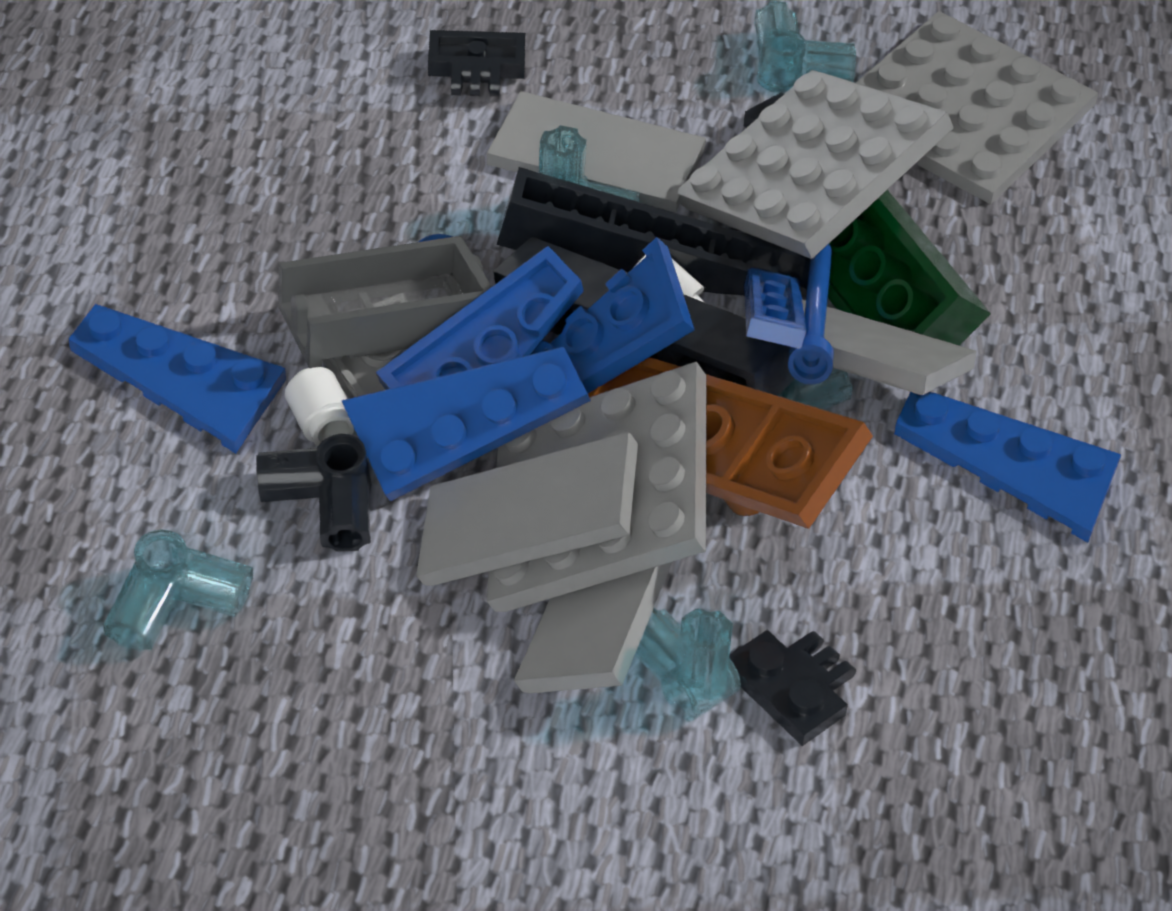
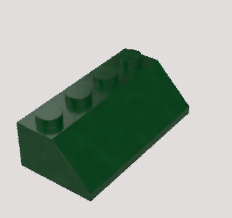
M888 189L829 243L832 248L828 299L837 310L959 346L991 315Z

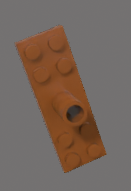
M649 357L588 393V395L592 397L679 368L680 366ZM706 374V493L723 499L728 507L739 516H751L761 512L809 529L873 435L862 421Z

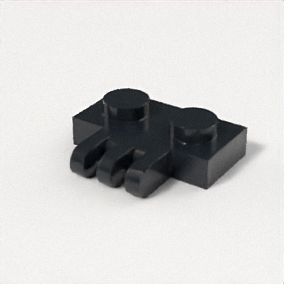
M430 30L428 76L451 77V95L461 96L463 83H470V96H480L481 83H488L490 96L500 97V78L524 79L526 33Z
M767 629L724 658L722 670L801 746H804L846 716L848 704L834 690L853 678L856 674V669L848 661H843L828 671L829 667L838 662L840 654L832 646H827L812 656L824 643V639L815 631L808 633L787 648Z

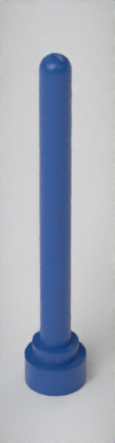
M830 244L825 246L814 258L810 259L804 313L806 334L802 349L790 347L789 372L797 381L804 384L823 382L830 376L833 369L834 351L831 344L824 338L832 256Z

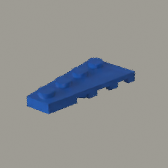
M657 237L642 250L646 257L629 273L623 269L618 271L605 283L609 291L588 310L582 306L577 308L565 319L567 324L562 333L551 343L542 340L531 354L564 347L587 393H590L693 332L695 329L669 248Z
M547 246L378 370L376 374L379 382L387 390L530 355L584 292L581 279Z
M98 304L92 307L69 337L70 351L118 381L130 383L141 390L144 397L158 406L163 404L183 417L184 422L198 431H207L221 440L222 446L235 454L286 381L284 367Z
M560 347L341 401L358 438L364 444L366 455L383 492L391 502L590 402L591 399L565 348Z
M910 392L896 421L894 434L948 465L952 467L959 465L980 477V483L996 492L1003 490L1028 504V510L1047 520L1051 517L1072 529L1071 534L1087 543L1090 540L1121 458L1119 453L933 392H928L924 395Z

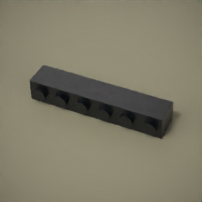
M530 237L493 270L495 284L549 246L581 279L584 290L550 330V332L560 335L567 324L565 319L580 306L588 310L609 291L605 283L620 270L560 246ZM684 295L695 330L650 357L680 367L697 362L707 375L779 396L795 379L788 369L790 346L747 337L746 318Z

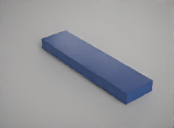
M757 268L748 269L744 284L746 336L802 349L806 334V324L798 278Z

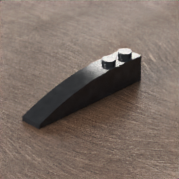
M518 168L496 245L517 250L530 237H535L618 270L623 269L629 273L645 256L642 250L657 237L669 248L671 258L704 287L703 292L744 296V284L748 269L757 268L798 278L801 296L806 297L810 258L752 235L532 170Z

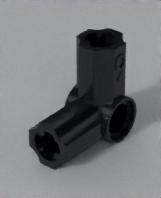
M336 434L324 439L317 448L259 452L256 455L258 492L261 502L319 498L320 542L322 547L333 549L336 552L359 551L362 546L371 543L369 493L372 483L366 450L359 438L350 434Z

